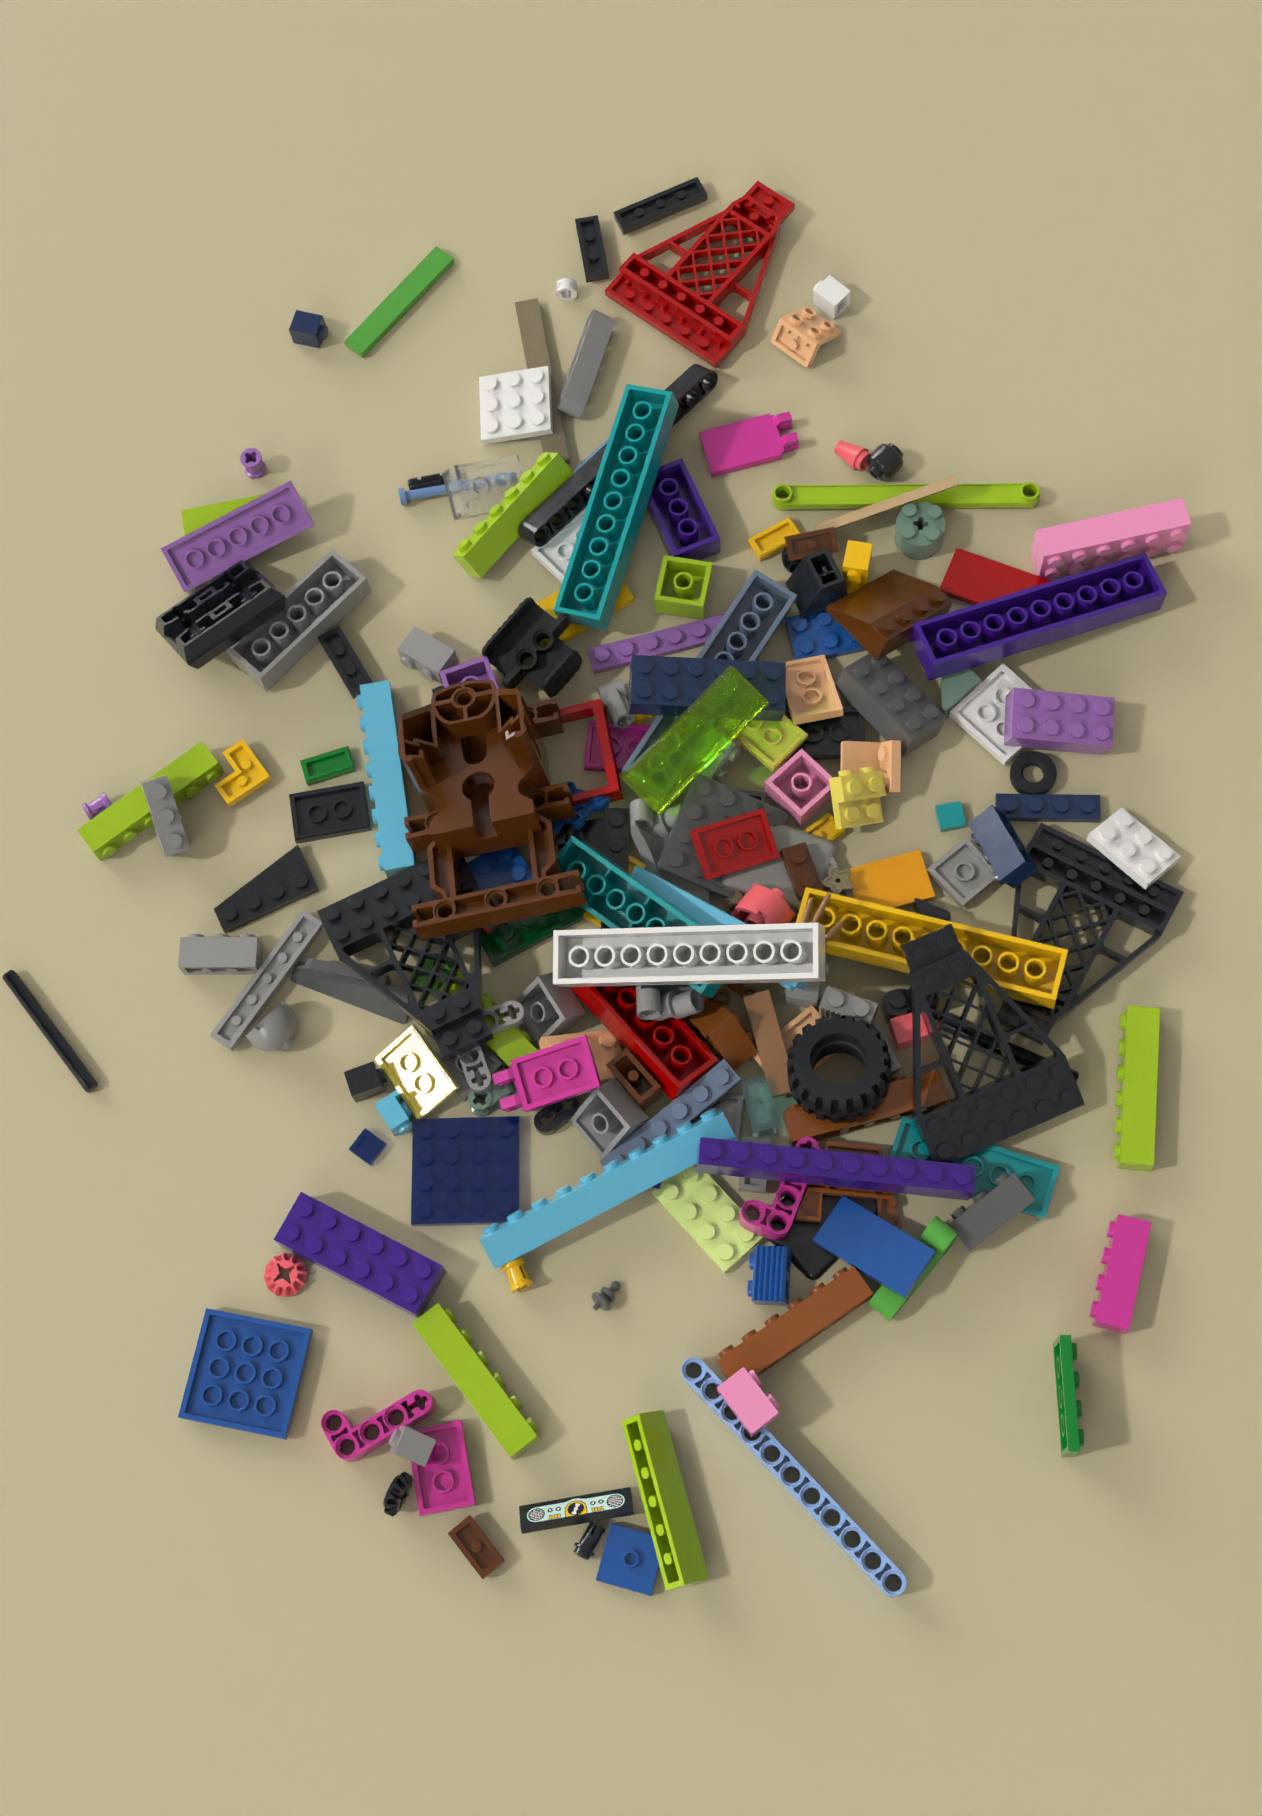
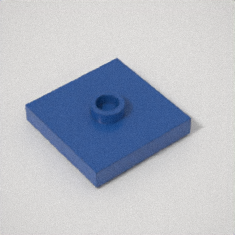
M611 1523L596 1581L652 1596L659 1562L651 1534Z

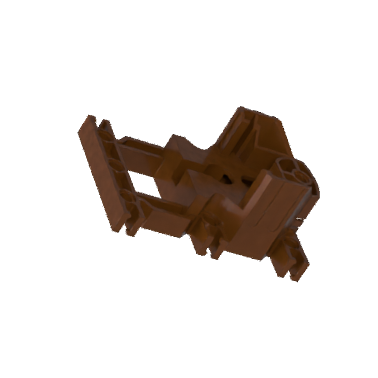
M471 680L450 685L433 693L431 704L402 714L397 719L399 726L397 740L400 745L398 747V754L429 811L423 814L404 817L405 827L409 831L405 833V837L411 850L417 852L427 849L430 887L437 898L434 901L411 905L412 913L416 920H413V928L420 940L587 905L583 892L585 885L579 870L562 873L557 833L552 824L554 821L575 817V810L571 803L573 802V795L568 783L563 782L554 785L550 783L547 751L542 741L543 737L564 733V727L561 722L563 718L562 716L559 717L561 712L556 698L527 704L522 692L517 689H497L493 680ZM554 714V716L543 717L546 715ZM529 844L533 879L466 894L461 893L458 859Z

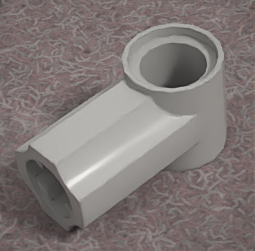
M618 679L597 687L599 697L602 699L605 708H607L615 727L622 729L629 727L635 721L634 714H629L628 696L622 680Z

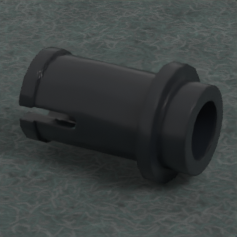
M589 1522L579 1543L575 1542L574 1546L576 1548L573 1552L581 1558L589 1560L590 1556L593 1557L595 1555L593 1551L606 1530L600 1525L597 1527L595 1522Z

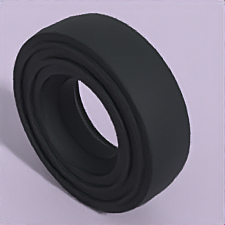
M1038 751L1022 753L1013 761L1010 769L1011 784L1020 794H1046L1054 786L1057 777L1056 766L1052 759ZM1028 766H1037L1042 770L1043 778L1036 783L1029 782L1023 776L1024 769Z

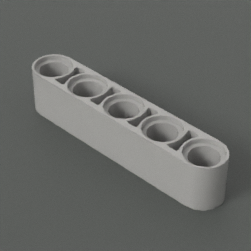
M595 309L589 314L556 409L577 419L582 415L608 344L615 319Z

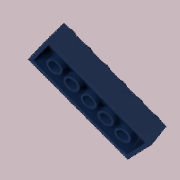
M632 655L629 675V714L781 721L786 711L785 662Z

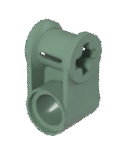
M503 1068V1069H500V1070L496 1071L495 1073L500 1072V1071H503V1070H505V1069H504V1068ZM492 1076L493 1083L489 1091L482 1094L470 1091L468 1102L471 1111L479 1117L489 1115L501 1106L500 1099L517 1094L515 1083L499 1087V1085L494 1084ZM480 1098L482 1101L485 1100L486 1103L482 1105L477 1103L476 1100Z

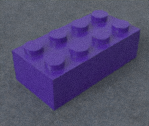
M681 458L660 466L648 501L647 510L668 555L702 560L720 553V537L683 459Z

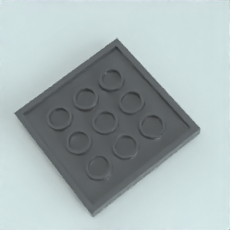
M695 772L692 775L656 868L724 898H733L735 892L724 888L721 876L705 881L689 831L762 808L765 810L769 825L775 827L779 824L784 825L789 813Z

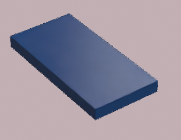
M842 1196L813 1238V1242L852 1267L854 1266L860 1272L905 1299L936 1255L935 1250L845 1196Z

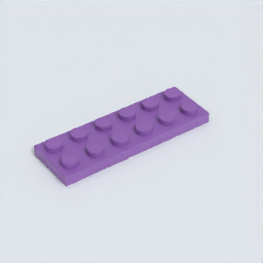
M289 481L160 549L183 591L186 592L223 573L240 560L246 561L315 524L292 481Z

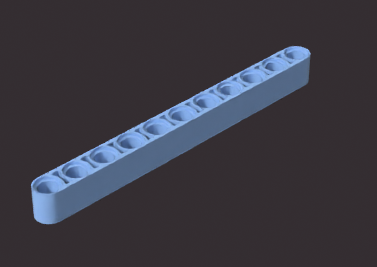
M691 1357L685 1360L681 1367L685 1383L883 1594L888 1597H897L902 1594L906 1589L907 1581L897 1566L765 1427L760 1430V1437L757 1440L750 1441L744 1436L746 1429L739 1419L730 1420L726 1418L725 1410L729 1406L723 1398L719 1396L716 1399H709L705 1394L709 1386H719L723 1382L701 1359ZM691 1365L699 1366L702 1369L701 1375L694 1379L688 1377L686 1374L688 1367ZM770 1447L776 1448L780 1452L779 1459L775 1462L767 1461L764 1457L766 1449ZM793 1468L799 1472L800 1479L796 1483H788L784 1479L783 1475L787 1469ZM810 1489L817 1491L820 1496L819 1502L813 1505L806 1503L803 1497L804 1493ZM832 1510L838 1513L840 1522L836 1526H829L825 1523L824 1514L827 1511ZM848 1532L858 1534L860 1537L859 1546L855 1548L848 1547L844 1542L845 1534ZM876 1554L880 1559L879 1568L875 1570L867 1568L864 1562L866 1555ZM895 1575L899 1578L901 1587L898 1591L892 1592L886 1588L885 1579L887 1576Z

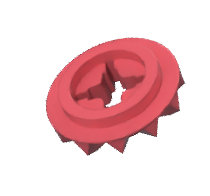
M283 1253L274 1256L269 1264L265 1265L266 1270L263 1277L266 1287L277 1296H293L304 1287L307 1281L306 1265L295 1254ZM280 1266L286 1270L292 1269V1272L289 1273L291 1284L285 1279L278 1280V1277L281 1276Z

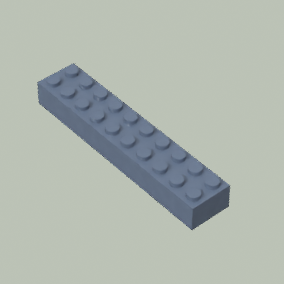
M754 569L696 658L758 661L792 609L797 595ZM658 715L623 767L620 778L661 804H664L686 771L685 768L709 728L715 726L719 718Z

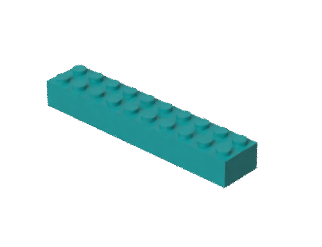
M626 384L553 610L557 616L562 613L566 615L571 624L608 630L679 407L671 391Z

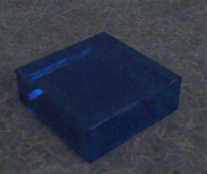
M364 1128L350 1146L349 1151L371 1166L387 1144Z

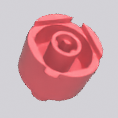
M755 883L736 905L732 916L747 924L790 923L794 919L795 913L785 901L786 896L781 890L777 888L771 890Z

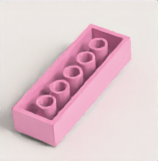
M1183 498L1038 529L1035 531L1030 555L1037 576L1049 580L1055 579L1062 574H1077L1085 569L1097 568L1146 553L1148 558L1158 553L1176 552L1184 546L1191 527V521Z

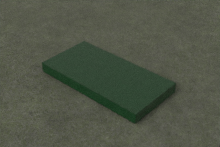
M580 907L491 925L487 926V928L490 929L494 926V930L488 935L482 927L481 945L493 967H496L552 937L553 930H565L583 920L584 914Z

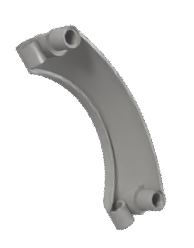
M641 798L631 801V836L643 863L646 864V870L712 904L710 891L656 868L681 804L671 808H666L662 805L653 809L651 800ZM688 984L636 986L637 1017L643 1020L662 1021L671 1017L681 1019L701 1012L704 1008L706 996L700 994Z

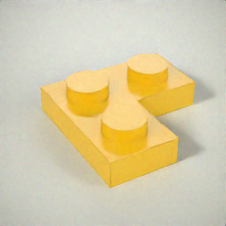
M242 739L222 752L235 772L214 786L230 808L272 779Z

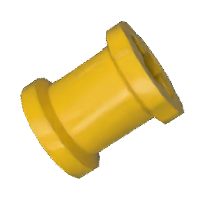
M524 1258L512 1260L501 1266L502 1272L507 1274L512 1293L522 1291L534 1284L529 1279L524 1268Z

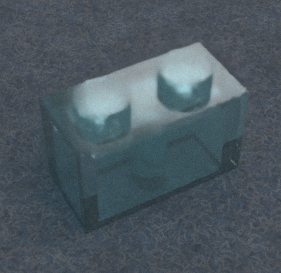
M767 1076L741 1081V1093L744 1097V1105L752 1137L767 1138L779 1135L780 1127Z

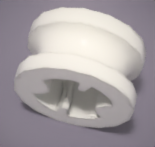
M563 278L557 281L556 295L559 299L573 300L577 297V282L575 280Z

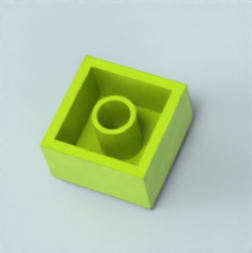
M664 555L654 597L655 613L699 620L704 619L713 580V562Z

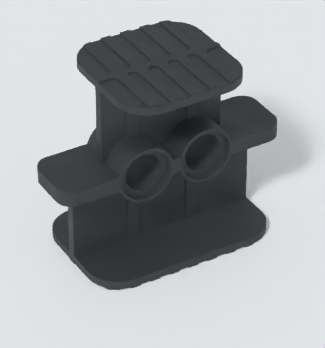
M531 597L524 599L519 604L517 609L504 621L503 625L497 629V632L492 635L482 648V655H487L489 663L506 676L502 682L505 688L514 689L526 676L550 698L557 695L582 664V658L579 653L559 639L560 635L570 624L569 618L563 613L556 619L537 605ZM543 639H550V643L546 647H539ZM529 657L534 658L531 665L523 666L525 659Z

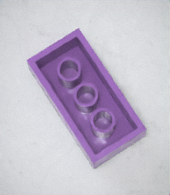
M1013 688L1006 695L1004 745L1105 755L1113 748L1115 698Z

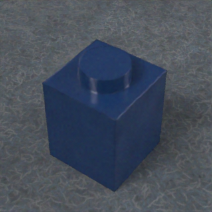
M296 310L289 332L293 343L320 348L322 341L327 338L328 326L325 324L323 315Z

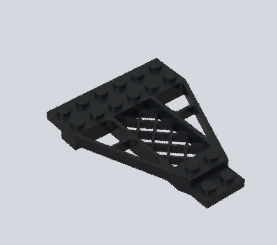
M1040 823L1032 840H1030L1026 847L1038 868L1031 876L1056 888L1057 892L1046 913L1041 915L1019 904L1021 884H1019L1015 888L1011 936L1017 937L1018 915L1020 913L1039 924L1031 941L1043 943L1053 940L1055 947L1061 948L1058 938L1071 935L1075 947L1068 948L1067 954L1077 952L1081 964L1068 967L1065 962L1063 974L1066 975L1069 986L1058 990L1054 1009L1012 999L1048 1036L1055 1024L1160 939L1184 892L1160 880L1155 881L1145 890L1099 850ZM1077 898L1080 908L1067 911L1064 899ZM1059 902L1063 913L1052 915ZM1101 910L1104 920L1091 923L1087 911ZM1083 913L1086 925L1074 928L1070 916ZM1065 918L1069 930L1056 933L1052 921ZM1116 920L1124 921L1152 936L1128 957L1105 947L1103 943ZM1047 924L1051 935L1040 937ZM1106 925L1099 939H1097L1094 928ZM1089 930L1093 942L1080 945L1076 933ZM1094 947L1086 962L1082 950ZM1102 954L1119 963L1080 996L1077 995L1097 955ZM1082 969L1074 985L1070 972ZM1070 992L1068 997L1062 995L1063 993ZM1004 1002L997 1014L1000 1024L1009 1029L1023 1024V1020ZM1030 1028L1018 1032V1034L1043 1046L1044 1042Z
M465 858L458 859L461 893L466 894L480 891ZM427 859L322 908L317 913L339 960L345 962L424 1028L425 1032L436 1041L446 1062L494 1039L484 1018V1004L482 1002L481 928L445 935V939L435 937L423 940L426 941L423 951L413 948L416 939H419L414 929L413 931L408 930L413 927V920H416L412 913L411 905L437 900L430 887ZM474 932V972L469 973L455 946V941ZM400 935L410 937L406 946L396 944ZM383 941L390 955L388 961L367 971L349 957ZM433 943L443 946L440 955L429 953ZM449 949H451L455 959L446 957ZM393 950L402 952L399 962ZM409 954L419 957L416 966L405 964ZM426 959L436 961L432 971L422 968ZM443 963L453 966L449 975L439 973ZM459 968L461 969L465 980L456 978ZM392 970L397 971L410 998V1002L404 1003L376 978ZM403 970L412 973L409 981H407ZM419 975L429 977L425 987L415 984ZM436 979L446 982L442 991L432 989ZM452 984L463 986L460 992L454 995L449 993ZM412 991L422 993L418 1002ZM428 995L439 998L437 1003L430 1006L424 1005Z
M952 924L945 925L900 945L910 969V986L912 988V1119L932 1161L954 1162L1085 1105L1065 1054L985 970L961 948ZM971 977L973 984L964 979ZM960 982L972 987L967 1002L954 997ZM987 984L1023 1020V1024L1003 1031L987 992ZM953 985L950 994L939 991ZM976 992L983 1009L972 1004ZM935 993L948 998L942 1012L930 1008ZM953 1000L965 1005L960 1019L947 1015ZM970 1007L983 1012L977 1027L965 1022ZM932 1012L941 1015L938 1024H936ZM921 1013L940 1057L937 1061L921 1067ZM946 1018L958 1023L953 1037L940 1033ZM986 1018L989 1021L993 1034L982 1029ZM963 1025L975 1030L970 1045L957 1040ZM1030 1028L1049 1047L1053 1055L1018 1069L1008 1044V1038L1013 1034ZM981 1032L993 1037L987 1052L975 1047ZM942 1037L951 1040L948 1049H946ZM956 1043L968 1047L963 1062L950 1058ZM996 1043H998L1003 1058L992 1054ZM973 1050L985 1054L980 1070L968 1065ZM991 1057L1003 1062L997 1077L985 1072ZM952 1062L961 1065L958 1074L956 1073ZM943 1065L956 1097L921 1112V1074ZM966 1068L978 1072L973 1087L960 1083ZM1008 1068L1010 1074L1004 1076L1005 1071ZM983 1075L995 1079L979 1087ZM962 1087L967 1088L971 1091L964 1093Z

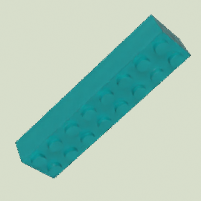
M571 835L559 853L562 873L578 869L584 881L585 890L583 892L587 905L581 907L611 929L703 926L584 840ZM722 984L688 985L700 994L713 998Z

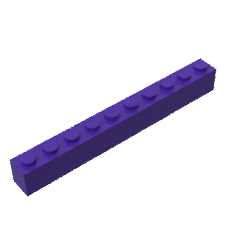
M700 1137L697 1148L696 1172L959 1200H969L975 1193V1165Z

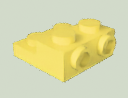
M875 766L859 768L860 774H854V769L838 771L839 777L829 778L836 829L884 822L880 797L886 796L883 770L875 771Z

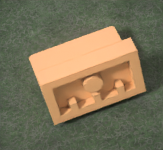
M804 306L779 319L770 342L808 368L812 366L820 346L840 336L841 330L835 327L833 322L819 316L814 309Z
M890 740L881 743L841 742L840 771L854 769V774H860L859 768L875 766V771L883 770L886 794L900 792L901 741Z

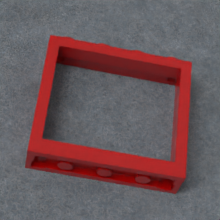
M602 699L560 708L561 714H559V717L562 716L563 718L561 719L562 724L592 716L595 717L608 786L572 794V806L588 802L590 798L598 796H610V803L623 800L624 797L606 708ZM554 714L546 715L543 717L554 716Z

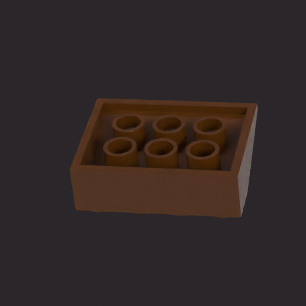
M893 569L828 605L825 610L876 660H879L910 642L913 623L948 613L953 602L937 586Z

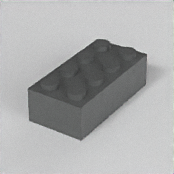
M870 653L845 667L835 685L840 694L887 741H901L902 757L936 737L947 719V716L887 656L876 660Z

